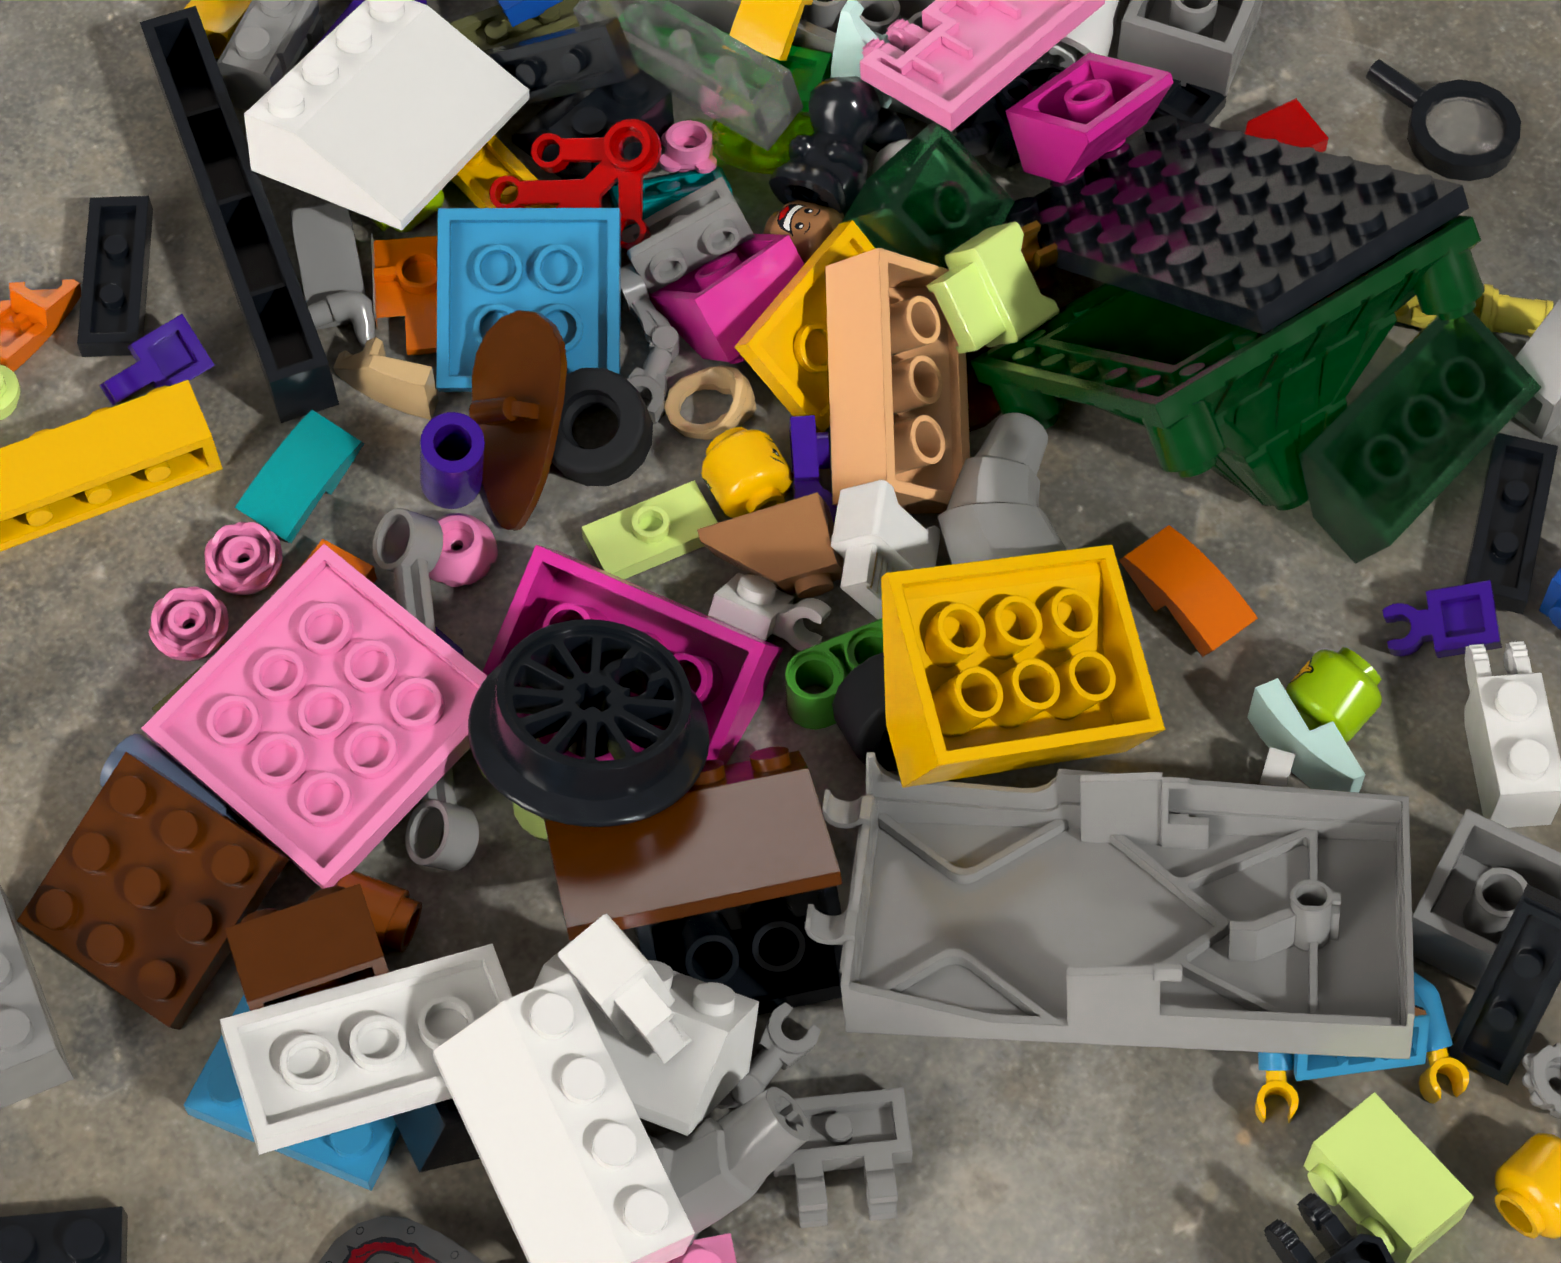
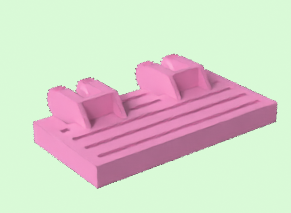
M935 0L922 11V28L914 23L910 24L908 20L905 21L903 18L897 19L887 28L886 34L890 43L886 44L883 40H879V38L876 40L873 38L862 48L863 52L861 53L864 57L860 61L861 80L952 132L1105 4V0Z

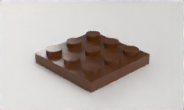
M125 752L17 922L167 1027L180 1030L231 951L225 928L239 924L244 917L258 909L290 858L138 756Z

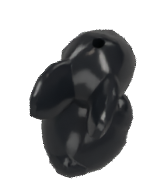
M858 76L826 79L811 91L808 108L814 133L812 135H797L790 141V160L786 164L774 169L768 182L773 194L784 205L794 200H800L833 208L840 214L843 213L847 219L860 208L868 190L867 170L869 162L864 154L863 145L865 144L879 152L892 142L907 139L903 120L894 110L881 106L873 86L861 80Z

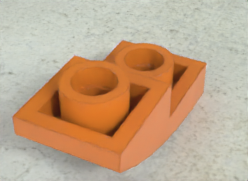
M1170 525L1119 559L1154 611L1166 605L1202 657L1217 649L1258 619L1244 598L1222 572L1194 544Z

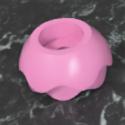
M454 513L438 518L437 521L443 532V548L436 566L429 573V577L436 582H443L450 587H460L473 584L486 576L491 564L496 561L498 556L497 543L491 529L481 520L468 514ZM454 546H463L460 550L452 549Z
M238 522L233 525H225L216 532L215 536L208 541L205 547V571L209 579L219 589L235 595H250L264 590L274 581L282 566V548L277 535L270 530L267 531L263 526L255 522ZM242 558L249 559L247 562L239 563Z
M199 587L175 588L169 591L164 598L159 599L154 605L151 613V627L148 633L154 645L164 655L180 661L200 660L211 655L225 639L229 625L228 611L221 600L216 599L205 589ZM189 623L195 624L192 628H184Z

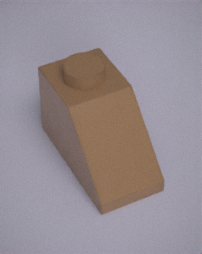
M818 492L697 529L700 541L715 556L750 575L761 576L773 582L778 590L787 594L796 593L799 598L818 596L834 588L833 581L842 579L843 557L831 547L834 529L829 506Z

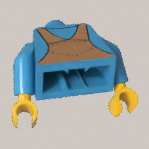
M1414 971L1415 1018L1410 1059L1258 1052L1259 1070L1266 1071V1084L1261 1087L1256 1098L1255 1112L1260 1122H1265L1266 1106L1264 1099L1270 1095H1280L1285 1098L1289 1106L1288 1123L1294 1118L1298 1109L1299 1098L1293 1086L1287 1083L1286 1070H1293L1296 1081L1422 1065L1426 1063V1053L1430 1066L1422 1073L1419 1079V1090L1423 1098L1432 1104L1441 1099V1088L1436 1078L1437 1073L1444 1074L1449 1078L1455 1097L1461 1095L1468 1086L1469 1072L1463 1063L1449 1057L1447 1047L1452 1046L1453 1042L1440 994L1436 987Z

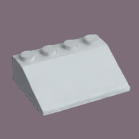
M365 0L244 113L251 171L403 230L530 99L529 89L428 5L415 0Z

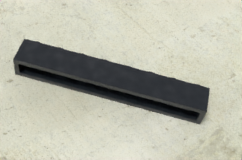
M196 6L140 22L155 74L280 422L284 423L305 416L311 410L318 412L339 405L329 362L258 173L251 171L248 145Z

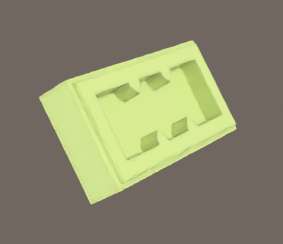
M694 480L582 526V535L598 568L620 578L627 579L704 547L705 545L699 539L697 529L718 522Z

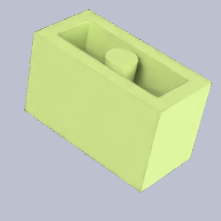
M1375 1092L1316 1139L1304 1163V1167L1309 1171L1307 1174L1308 1180L1316 1193L1332 1206L1339 1204L1358 1224L1356 1226L1358 1234L1362 1233L1381 1237L1395 1263H1411L1463 1218L1474 1198Z

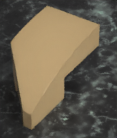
M377 337L366 341L363 351L352 355L346 350L339 353L333 367L334 372L354 389L390 408L429 420L432 419L439 401L432 366L386 357L383 341Z

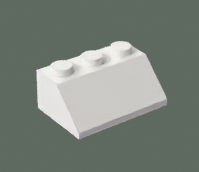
M558 953L555 954L543 965L533 988L570 973L639 1118L688 1136L749 1073L759 1001L737 994L724 984L706 983L673 971L665 963L648 960L675 999L674 1003L669 1007L675 1015L672 1018L692 1040L664 1064L639 1033L629 1041H626L582 990L576 978L558 957Z

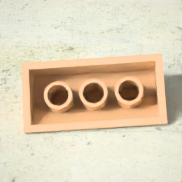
M876 248L825 266L833 505L838 506L840 490L885 480L894 487L898 504L909 514L943 513L947 510L964 462L967 458H970L966 353H958L956 349L958 343L934 293L929 292L926 286L948 272L949 269L882 248Z

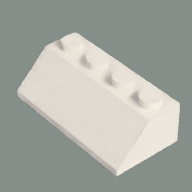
M570 973L502 1001L433 1050L434 1060L528 1263H666L685 1254L695 1232Z

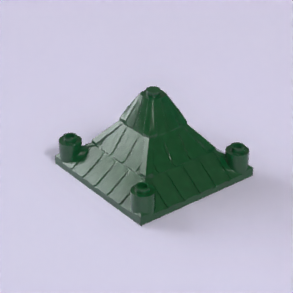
M1458 215L1265 334L1104 283L1059 309L1058 315L1018 342L999 344L970 362L979 383L991 386L1003 415L1007 413L1028 415L1037 420L1046 430L1057 422L1056 414L1064 407L1063 398L1088 404L1145 427L1161 468L1164 471L1178 472L1180 477H1193L1212 469L1262 505L1275 506L1280 511L1290 510L1307 502L1311 497L1310 492L1319 486L1338 440L1347 407L1346 396L1396 323L1395 312L1415 295L1422 313L1437 315L1438 319L1442 321L1460 318L1475 309V301L1482 296L1485 290L1471 249L1481 241L1473 217Z

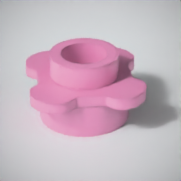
M692 120L680 121L670 126L663 133L661 143L666 148L665 153L661 155L659 160L660 167L667 172L679 171L681 173L696 170L698 173L707 174L716 169L717 159L713 156V149L718 147L719 138L705 124Z

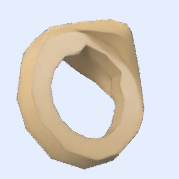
M720 365L708 367L681 378L669 389L664 409L671 426L683 436L710 440L715 439L726 430L739 427L753 417L756 410V402L749 380L737 368ZM717 390L722 394L732 395L733 402L729 411L722 414L716 421L705 424H693L686 421L680 414L682 403L694 392Z

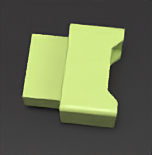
M1017 222L989 227L946 254L944 259L949 271L926 285L928 291L934 293L958 343L956 349L959 354L977 351L985 345L987 347H994L999 344L1018 342L1059 314V308L1055 300L1041 295L1021 252L1024 233Z

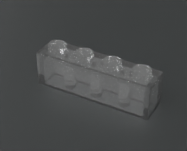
M580 0L573 8L580 26L618 17L639 68L672 90L673 96L769 151L803 108L794 79L788 68L669 0Z

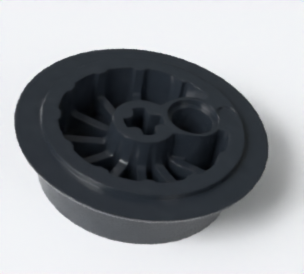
M594 619L570 620L552 624L533 632L521 640L510 651L505 660L483 681L472 702L468 719V735L474 758L483 774L500 793L513 803L535 815L551 821L583 827H609L629 824L649 818L672 806L692 788L699 778L706 763L710 742L709 727L702 704L694 690L690 687L686 673L675 656L660 642L644 632L624 624ZM630 692L639 696L630 697ZM516 713H524V714H532V715H529V716L520 718V717L517 716ZM653 725L665 726L666 730H661ZM557 732L547 744H542L536 740ZM627 740L640 746L644 750L641 752H635L631 748ZM568 750L575 755L584 757V759H577L563 754ZM610 752L615 760L598 761L595 758Z

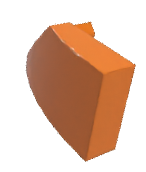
M74 279L62 280V285L57 289L30 290L25 286V282L9 283L10 300L0 301L1 365L10 368L14 372L49 339L80 299V282Z

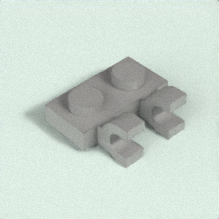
M904 1087L795 1098V1102L800 1106L809 1122L811 1135L773 1173L774 1177L795 1175L800 1228L828 1225L825 1171L864 1167L869 1220L897 1218L896 1202L898 1201V1193L893 1164L912 1162L913 1153Z

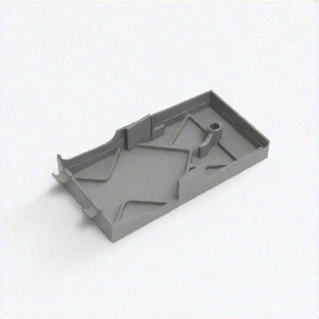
M867 752L866 796L862 795L854 801H843L835 798L830 790H825L822 806L824 819L834 827L858 829L848 910L840 915L829 916L817 911L814 904H808L805 930L807 935L818 943L843 945L840 973H842L841 993L846 1032L1410 1059L1415 1018L1409 796L1162 777V772L1106 773L1058 769L1054 779L1048 784L1036 788H1016L949 781L903 788L900 776L885 770L877 762L876 755L873 752Z

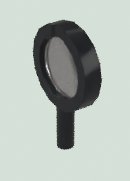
M1380 59L1375 61L1367 72L1366 78L1412 109L1408 124L1407 140L1413 155L1428 170L1447 179L1474 181L1489 178L1506 168L1514 156L1520 140L1521 120L1514 104L1499 90L1481 82L1460 79L1438 83L1425 90Z

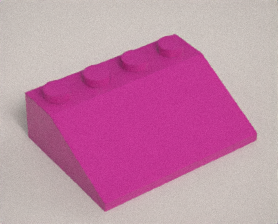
M535 545L485 664L483 673L488 676L505 660L506 656L521 640L533 632L552 624L570 620L594 619L616 622L635 628L660 642L681 664L688 678L689 685L696 693L706 714L710 741L706 760H721L726 765L761 703L783 648L561 551ZM630 692V697L639 696ZM516 713L517 716L520 717V718H523V717L532 715V714ZM653 725L661 730H666L665 726ZM557 732L539 738L541 743L547 744ZM627 740L631 748L635 752H641L644 750L640 746ZM568 750L563 754L577 759H584V757L575 755ZM610 752L595 758L598 761L615 760Z

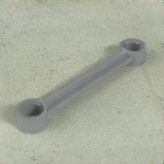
M395 508L389 511L378 524L373 539L374 559L382 569L394 572L397 603L436 634L429 573L436 566L442 552V528L439 522L432 517L403 508ZM451 767L420 800V805L413 811L407 824L405 843L409 857L416 864L447 871H458L470 862L476 851L479 840V825L472 810L456 803L453 770ZM445 825L444 836L440 845V836Z

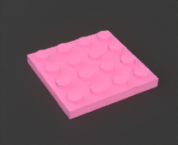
M323 544L141 729L160 749L213 792L235 814L279 852L290 858L289 860L324 889L336 886L342 877L350 874L471 747L468 735L470 708L479 687L487 675L327 545Z

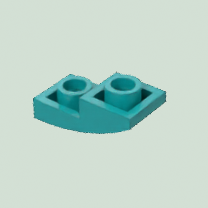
M311 410L275 450L249 485L235 508L292 544L323 494L327 492L332 495L365 443L314 410Z

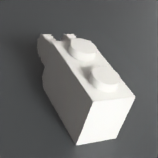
M1524 641L1506 644L1504 667L1507 675L1492 676L1489 657L1484 644L1467 646L1464 658L1470 691L1464 707V725L1482 814L1484 817L1507 828L1551 825L1561 804V760L1542 673H1532L1528 650Z

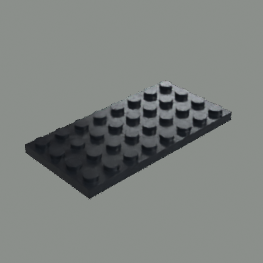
M1168 115L1148 122L1143 127L1144 133L1125 142L1121 147L1106 152L1088 165L1084 172L1077 177L1067 180L1065 183L1051 180V187L1036 196L1021 198L1009 203L1003 208V215L984 226L987 229L1010 222H1017L1022 227L1037 220L1041 225L1040 231L1037 234L1041 249L1054 243L1058 246V260L1052 266L1265 334L1469 209L1463 185L1435 179L1428 174H1413L1392 169L1389 165L1370 164L1353 160L1350 156L1327 154L1315 151L1311 147H1297L1280 143L1276 139L1258 138L1246 135L1242 131H1228L1211 127L1207 123H1194Z

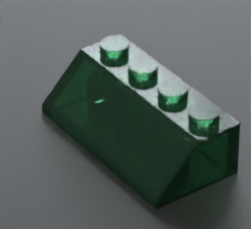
M1473 311L1465 316L1448 321L1439 320L1436 315L1299 454L1313 518L1355 564L1391 546L1542 387Z

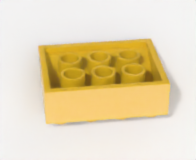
M1113 545L888 572L881 577L886 727L903 788L1127 752L1165 730Z

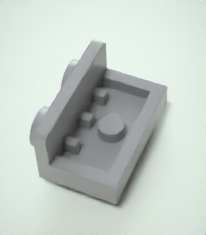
M720 177L644 219L643 221L650 229L651 237L630 248L627 251V255L638 274L642 277L648 291L652 294L752 239L755 235L723 177ZM635 224L622 232V241L626 243L635 241L640 233L639 225Z

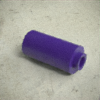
M457 412L440 414L426 424L421 434V488L429 501L445 509H458L470 504L479 494L482 485L484 435L480 426L465 414Z

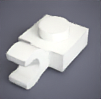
M738 572L714 594L708 616L762 640H766L771 634H774L786 640L795 649L802 651L821 643L823 638L819 634L809 631L804 626L803 618L821 624L830 615L831 608L825 602L815 598H806L797 604H793L795 597L778 590L773 582L761 576L744 575Z

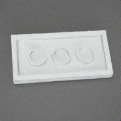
M493 943L220 1019L224 1043L259 1155L452 1099L432 1055L433 1050L502 1001L512 997Z

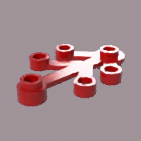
M626 119L614 124L605 137L561 138L554 133L542 134L533 142L531 155L534 162L548 173L560 172L566 168L569 162H596L599 164L584 179L519 181L514 176H501L490 187V200L496 208H526V206L557 205L556 208H601L602 197L618 181L619 208L621 212V249L627 252L633 246L651 237L648 225L642 220L643 177L651 172L660 160L662 150L660 138L648 123L639 119ZM640 142L642 144L640 155L632 160L625 159V147L629 143ZM551 144L559 145L560 153L558 157L551 162L543 161L542 154L544 149ZM507 187H517L518 196L516 200L510 204H502V192ZM631 224L639 225L640 233L638 238L630 243L623 242L622 232L625 227Z

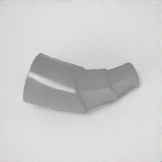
M1021 413L1002 415L995 423L975 457L965 460L947 510L938 515L941 533L951 564L1067 550L1047 515L1039 508L1040 480L1036 475L1048 444V435L1045 428L1034 418Z
M770 1087L717 1121L707 1117L688 1136L675 1131L655 1138L648 1135L695 1232L689 1246L698 1238L702 1230L749 1200L758 1191L767 1176L810 1138V1125L804 1112L795 1100L783 1090L777 1087Z

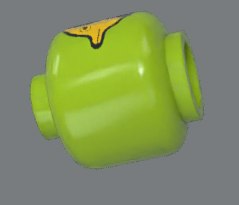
M1342 647L1338 652L1328 649L1316 652L1285 689L1309 730L1333 721L1346 743L1355 736L1382 703V696L1377 687L1382 680L1380 675L1361 656L1346 647Z

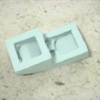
M1278 678L1255 687L1247 718L1268 748L1273 747L1295 754L1291 772L1311 789L1359 793L1365 773L1334 722L1332 721L1309 730Z

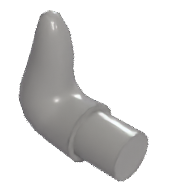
M357 291L338 292L327 295V299L308 305L315 328L334 321L337 324L349 319L352 322L355 336L363 349L366 341L375 337L373 304L363 293Z

